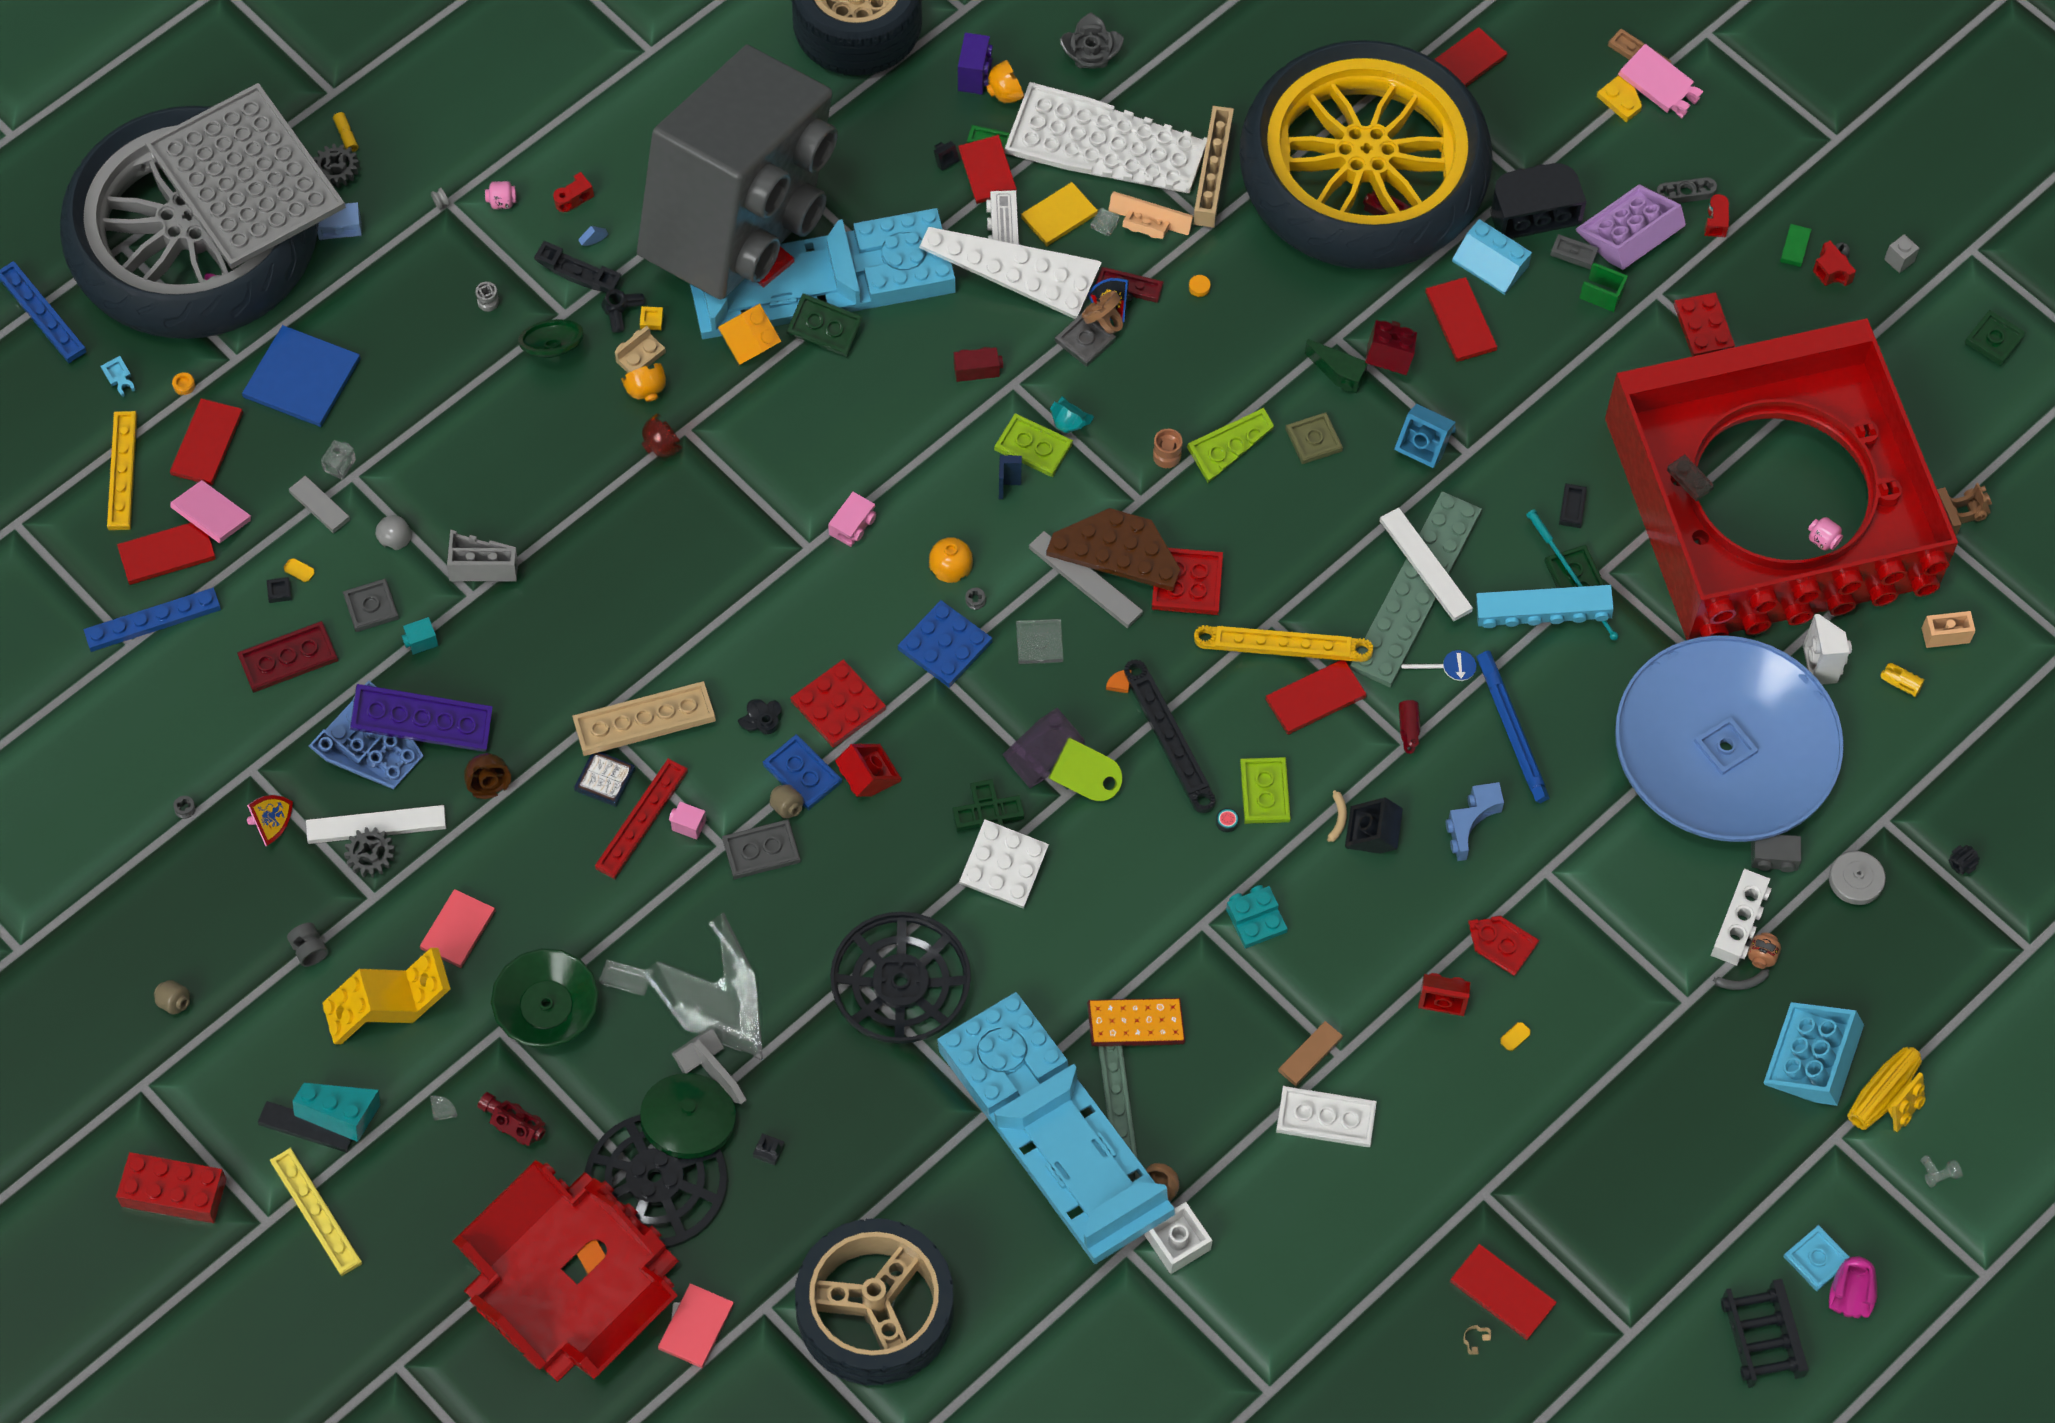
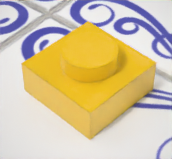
M641 306L640 329L648 326L650 330H662L663 307Z

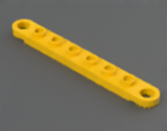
M1202 625V627H1198L1194 632V642L1202 649L1356 662L1368 661L1373 655V645L1368 639L1365 640V638L1356 639L1345 636L1224 626L1211 627L1208 625ZM1203 633L1211 635V638L1208 641L1206 640V642L1199 638ZM1363 646L1368 651L1361 655V653L1359 654L1355 651L1356 648Z

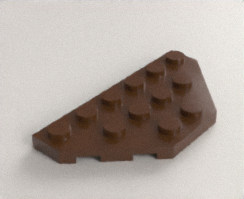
M1111 508L1054 532L1046 551V556L1169 591H1174L1180 575L1178 564L1152 520Z

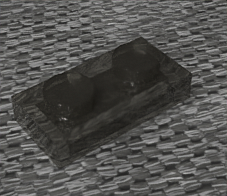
M1686 455L1671 463L1667 468L1672 477L1695 501L1701 499L1714 488L1712 482Z

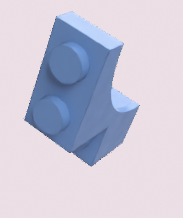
M1499 782L1472 786L1471 794L1468 795L1469 808L1450 810L1449 818L1446 819V829L1452 835L1453 840H1450L1452 853H1456L1457 861L1467 860L1469 852L1468 837L1472 829L1484 818L1502 812L1504 800Z

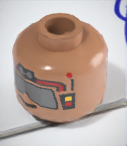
M1770 933L1756 935L1748 949V958L1755 967L1760 969L1774 966L1781 951V944L1778 942V938Z

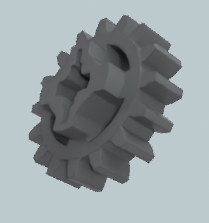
M333 144L331 149L324 146V152L317 151L318 157H313V159L331 185L335 184L339 188L340 183L346 186L348 179L354 181L353 174L358 175V168L360 166L356 153H352L350 147L345 150L343 144L339 148H336V145Z
M365 827V833L357 830V837L350 836L351 844H345L348 852H345L344 856L346 859H349L347 861L348 867L353 866L352 870L355 874L361 871L362 877H365L367 873L374 877L376 871L382 875L383 867L390 868L388 860L394 861L395 859L394 855L391 854L395 852L394 846L391 845L393 843L391 837L386 838L387 834L385 831L379 834L376 827L372 832H369L368 827ZM371 850L373 853L369 855L367 851Z

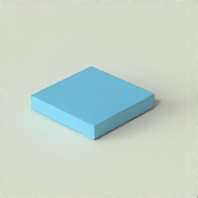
M1819 1225L1783 1256L1816 1291H1819L1834 1278L1840 1265L1845 1259L1849 1258L1842 1248Z

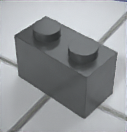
M1777 835L1751 842V868H1758L1762 871L1778 869L1783 872L1798 870L1801 863V836Z

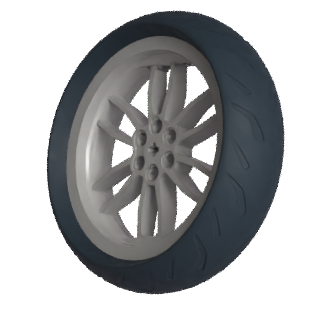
M182 106L162 109L142 115L119 126L99 141L84 157L80 166L75 170L63 198L60 216L62 249L67 266L76 283L84 294L109 317L132 329L155 336L183 339L209 337L233 331L262 317L277 306L299 282L311 260L317 240L319 222L249 259L228 273L221 253L177 191L172 192L162 180L158 169L161 168L145 145L146 141L211 108L209 106ZM152 172L160 192L168 203L160 204L139 198H123L121 196L132 184ZM112 209L150 216L140 219L109 218ZM106 231L155 235L144 242L121 266L109 249ZM165 248L159 260L143 278L132 273L149 257ZM182 250H189L192 267L198 283L175 285L156 282L167 272ZM208 251L219 265L222 275L210 277L208 280L203 279L199 270L197 254Z

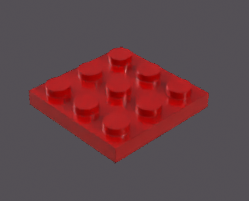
M1168 548L1180 568V575L1174 591L1153 586L1152 610L1218 615L1223 552Z
M844 659L791 697V702L833 748L886 710V705Z

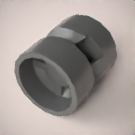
M313 923L301 924L292 929L287 935L292 949L296 951L295 954L304 967L321 962L329 953Z

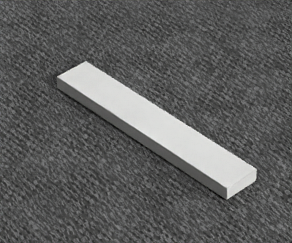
M1400 508L1380 517L1381 524L1453 622L1471 613L1473 607Z
M444 805L306 820L308 844L350 840V836L357 837V830L365 833V827H368L369 832H372L376 827L379 834L385 831L387 835L446 829Z

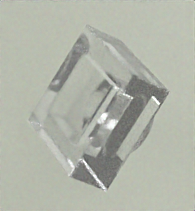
M1100 208L1091 222V228L1110 237L1120 220V216Z

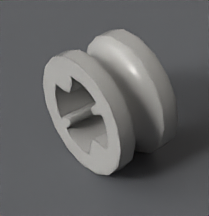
M439 188L438 192H431L432 199L439 210L442 209L443 205H449L448 198L442 188Z

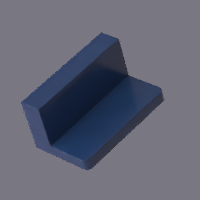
M1000 455L999 499H1003L1004 485H1021L1022 456Z

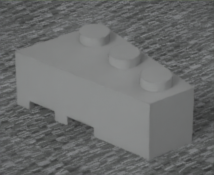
M450 530L447 560L449 580L517 581L518 560L516 547L491 540L489 542L477 540L476 536L470 535L466 537L457 534V531Z

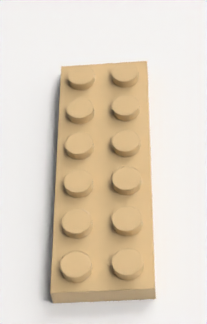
M704 681L572 716L584 756L716 721Z

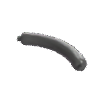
M1761 970L1756 976L1741 981H1732L1721 977L1714 978L1713 981L1716 986L1721 988L1745 990L1762 983L1769 976V970Z

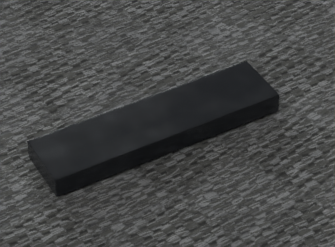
M266 1101L258 1120L260 1126L346 1153L352 1142L350 1138L294 1116V1110L269 1101Z

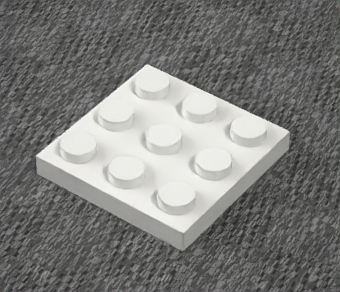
M984 819L959 884L1024 909L1049 844Z

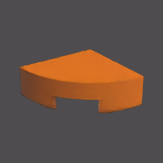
M1124 670L1113 674L1109 678L1106 690L1128 693L1129 682Z

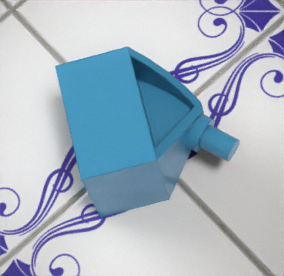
M1416 404L1407 414L1394 450L1434 468L1442 459L1451 433H1454L1456 430V422Z

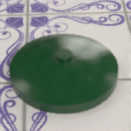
M694 1073L671 1075L654 1084L646 1093L640 1111L641 1127L648 1141L661 1152L684 1159L704 1157L720 1149L732 1135L736 1117L733 1099L717 1081Z

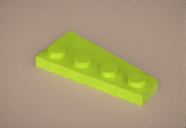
M1262 408L1188 443L1187 448L1207 483H1209L1273 430L1274 425L1265 409Z

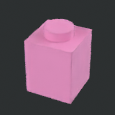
M679 802L677 809L673 808L669 816L672 831L697 840L706 823L705 811Z

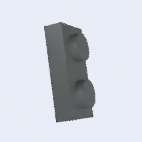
M1558 234L1550 256L1591 269L1598 253V248Z

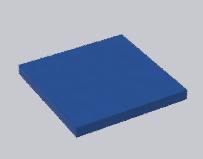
M282 325L242 395L246 399L321 427L361 357L360 354Z

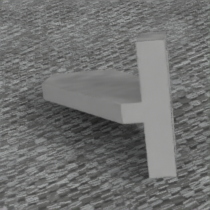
M708 1028L672 1052L683 1073L686 1074L701 1064L710 1077L717 1081L730 1095L734 1103L741 1104L746 1101L737 1082L713 1056L724 1048L713 1028Z

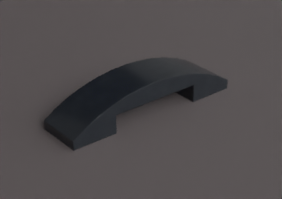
M543 241L534 257L538 263L553 273L578 285L601 292L615 289L622 276L621 273L602 266L599 269L563 253V248Z

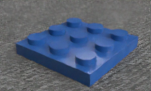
M940 600L899 643L898 650L950 688L992 643V637Z

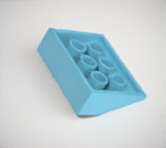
M1791 1002L1764 1084L1815 1103L1838 1106L1864 1027V1023L1857 1011Z

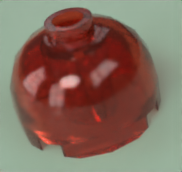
M656 413L645 422L642 428L644 439L642 445L649 454L653 452L659 457H670L683 449V445H677L676 442L680 441L666 421L662 423L659 420L662 416Z

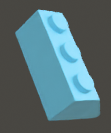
M1479 219L1466 234L1452 262L1505 295L1529 267L1532 252Z

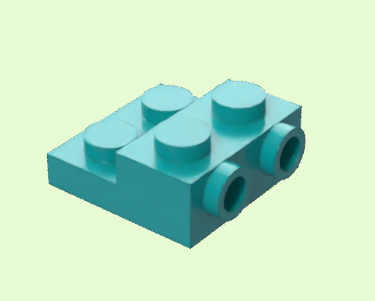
M1258 885L1252 888L1249 894L1244 896L1241 893L1235 894L1227 902V913L1245 949L1287 933L1288 928L1278 910L1279 905L1270 886L1263 888L1262 885Z

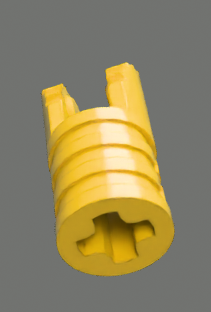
M1888 663L1885 667L1886 669L1880 674L1881 679L1916 697L1925 679L1893 663Z

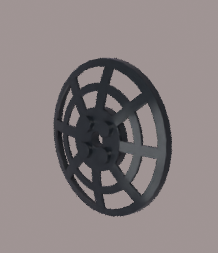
M889 912L874 916L849 932L836 950L832 961L830 978L834 1001L840 1013L850 1025L873 1039L901 1044L927 1039L949 1026L959 1015L966 1003L970 989L971 974L966 951L958 938L947 927L928 916L918 913ZM897 922V936L881 939L871 946L862 936L866 931L877 926ZM907 922L926 926L936 931L942 937L931 946L921 939L906 936ZM855 942L863 953L855 964L852 976L838 974L844 954L849 946ZM948 943L954 948L960 959L963 969V975L949 977L947 965L940 954ZM897 944V954L890 955L885 959L876 952L885 946ZM906 944L917 946L925 950L926 953L918 960L906 954ZM869 958L877 966L873 977H860L861 969ZM933 959H935L940 967L942 978L928 977L926 966ZM897 977H904L907 979V983L903 986H898L894 983V980ZM838 983L852 985L854 997L861 1008L853 1016L847 1012L841 1001ZM963 985L959 1003L953 1013L946 1017L939 1009L946 1000L949 986ZM859 986L873 987L877 998L867 1005L861 996ZM942 987L940 996L934 1005H931L924 999L928 988ZM883 1004L895 1008V1020L885 1018L875 1013V1011ZM917 1004L925 1011L924 1014L916 1018L905 1020L906 1008ZM869 1016L879 1023L895 1026V1037L873 1033L861 1026L859 1022ZM930 1017L940 1023L938 1027L924 1034L904 1037L905 1026L919 1024Z
M640 1115L618 1123L601 1137L588 1157L585 1172L591 1176L593 1163L606 1166L604 1180L613 1188V1168L626 1171V1183L615 1188L612 1194L619 1201V1197L630 1192L639 1201L636 1207L638 1212L636 1217L645 1225H660L671 1222L676 1235L660 1240L666 1248H672L697 1237L717 1216L723 1205L727 1189L725 1161L720 1149L704 1157L694 1159L682 1158L679 1160L677 1157L667 1155L657 1148L647 1149L643 1138H646L643 1132L639 1133L635 1122L640 1121ZM626 1127L630 1137L619 1144L610 1157L599 1155L598 1152L607 1139L616 1131ZM634 1143L638 1154L630 1162L617 1159L624 1149ZM715 1157L720 1174L717 1194L703 1188L705 1183L703 1161ZM696 1164L698 1172L696 1185L684 1181L683 1168ZM652 1172H658L662 1175L661 1179L657 1182L650 1181L648 1176ZM680 1190L692 1194L686 1204L678 1210L675 1209L672 1200L679 1194ZM699 1198L713 1203L706 1215L696 1225L685 1231L680 1217L689 1212ZM648 1205H663L667 1215L658 1217L644 1216Z

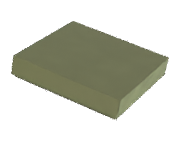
M1326 412L1286 425L1287 434L1302 464L1343 451V446Z

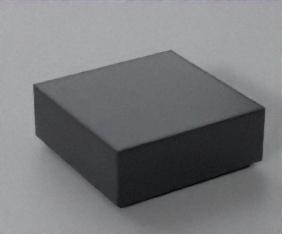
M289 577L267 580L269 603L292 600Z

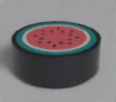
M1225 808L1218 812L1216 825L1221 831L1232 832L1238 827L1239 815L1235 810Z

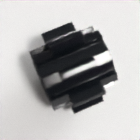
M1959 845L1952 851L1953 854L1950 855L1949 863L1956 873H1961L1962 875L1966 872L1970 874L1977 869L1976 865H1978L1980 857H1978L1977 851L1972 846L1965 845L1962 848Z

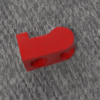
M582 172L574 175V182L566 187L555 190L553 198L558 211L568 212L594 197L593 186Z
M1716 194L1712 196L1709 203L1708 214L1711 218H1707L1704 236L1726 237L1729 227V201L1726 196Z

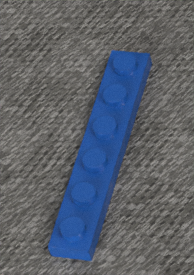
M14 261L0 269V281L68 364L87 352L84 345Z
M213 587L83 630L90 651L93 652L220 611L221 608Z

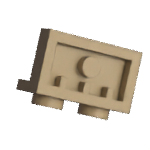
M645 326L642 330H637L628 341L621 343L616 348V362L629 373L638 368L650 366L666 353V349L651 335L650 328Z

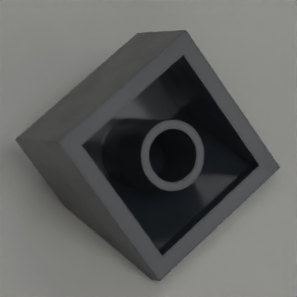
M1386 797L1351 806L1345 847L1347 849L1378 854L1397 850L1403 808Z

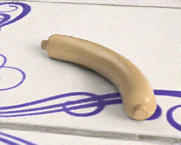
M1336 790L1333 791V799L1337 805L1338 818L1334 829L1328 835V842H1334L1340 836L1347 819V808L1344 798Z

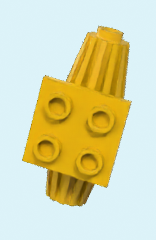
M1903 1047L1879 1068L1860 1091L1847 1114L1849 1121L1861 1130H1866L1887 1111L1893 1119L1894 1131L1898 1132L1902 1126L1908 1125L1912 1114L1916 1109H1921L1926 1101L1923 1074L1919 1072L1913 1079L1922 1063L1921 1054L1913 1047Z

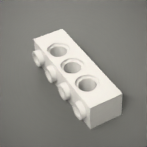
M1746 869L1743 870L1711 956L1736 966L1740 958L1745 959L1749 946L1745 945L1747 939L1752 940L1757 928L1753 926L1754 920H1760L1764 907L1760 906L1762 900L1767 901L1772 889L1767 887L1770 878ZM1745 896H1751L1755 901H1749ZM1739 915L1745 916V917L1747 918V920H1746V921L1741 920V919H1739L1738 916H1739ZM1730 935H1736L1740 940H1734Z

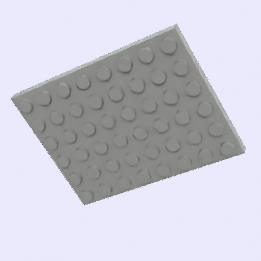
M259 83L145 142L146 148L231 269L346 208L342 198Z

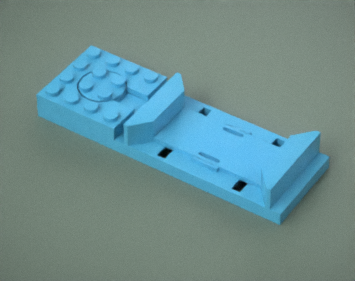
M937 208L853 223L854 231L845 232L843 220H838L827 236L780 244L785 251L794 257L795 262L764 288L759 283H753L745 278L730 294L720 300L690 284L702 340L722 336L718 329L720 325L741 314V310L750 309L759 303L772 326L790 324L802 293L814 298L825 295L827 303L850 312L955 293V276L951 262L919 248L928 227L942 229ZM808 249H814V251L806 252Z
M1017 992L937 1039L939 1053L1094 1264H1097L1175 1215V1208L1168 1200L1165 1184L1154 1182L1079 1082L1075 1064L1068 1067L1066 1057ZM1089 1107L1092 1114L1084 1118L1080 1112ZM1033 1142L1036 1148L1024 1155L1020 1148ZM1137 1171L1140 1178L1132 1182L1128 1175ZM1080 1206L1084 1212L1071 1220L1067 1213Z

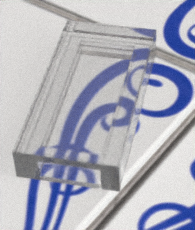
M607 960L599 981L600 984L644 996L652 974L646 970Z

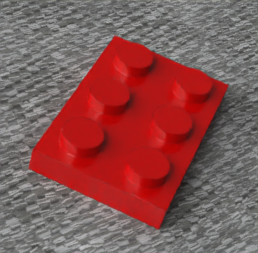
M1716 292L1675 300L1674 307L1692 356L1735 347Z

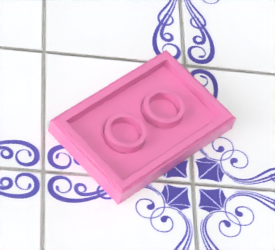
M203 480L171 502L170 508L218 543H221L251 521V515Z

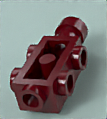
M486 1092L478 1103V1109L485 1113H492L490 1124L494 1125L500 1132L514 1137L521 1144L529 1146L535 1141H540L546 1132L544 1128L546 1123L539 1116L531 1115L524 1111L517 1103L513 1104L508 1100L501 1103L496 1100V1096L489 1092Z

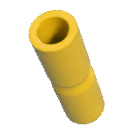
M343 112L336 113L333 116V120L337 130L341 134L345 148L350 147L353 153L359 148L345 114Z

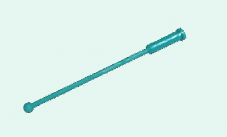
M1535 509L1529 511L1526 514L1527 518L1531 520L1544 541L1550 544L1577 586L1583 587L1554 544L1552 535L1537 515V511ZM1602 621L1610 633V639L1617 640L1618 633L1612 630L1607 621Z

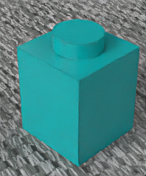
M429 617L403 626L405 634L401 635L406 648L410 647L413 655L438 646L436 634Z

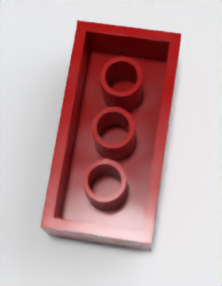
M129 1152L116 1198L121 1207L214 1223L227 1178L223 1169Z

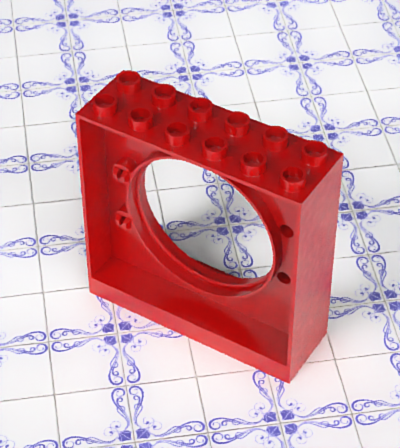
M1868 318L1616 374L1605 420L1686 640L1706 636H1729V633L1745 630L1748 635H1756L1768 630L1772 625L1771 623L1787 620L1789 625H1800L1812 619L1815 613L1829 610L1831 615L1839 616L1852 611L1856 604L1872 601L1874 606H1883L1896 600L1898 594L1914 591L1915 596L1923 597L1936 592L1940 588V583L1946 569L1950 565L1949 562L1958 541ZM1774 418L1797 421L1826 433L1850 453L1864 475L1868 488V504L1860 528L1844 546L1826 555L1811 559H1774L1755 554L1740 547L1724 536L1712 524L1703 511L1697 497V466L1708 444L1726 429L1757 419Z

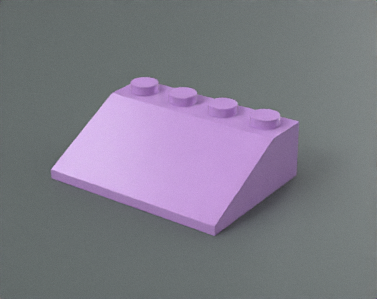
M1637 185L1577 227L1576 231L1591 246L1597 247L1598 253L1609 263L1625 269L1686 226L1681 204L1641 185Z

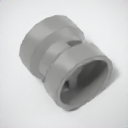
M482 282L476 287L475 293L479 308L483 311L496 309L499 305L496 286L491 282Z

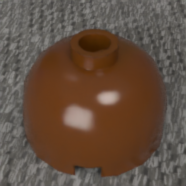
M484 753L473 757L468 762L464 771V780L468 791L474 797L489 799L498 796L495 792H499L502 789L505 791L511 782V773L502 758L495 754Z

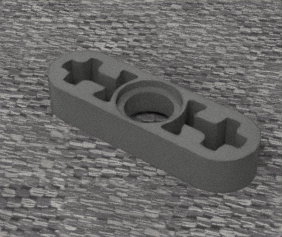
M1711 178L1660 184L1657 187L1656 193L1677 203L1707 200L1715 195L1717 184ZM1689 188L1692 193L1685 195L1680 189Z

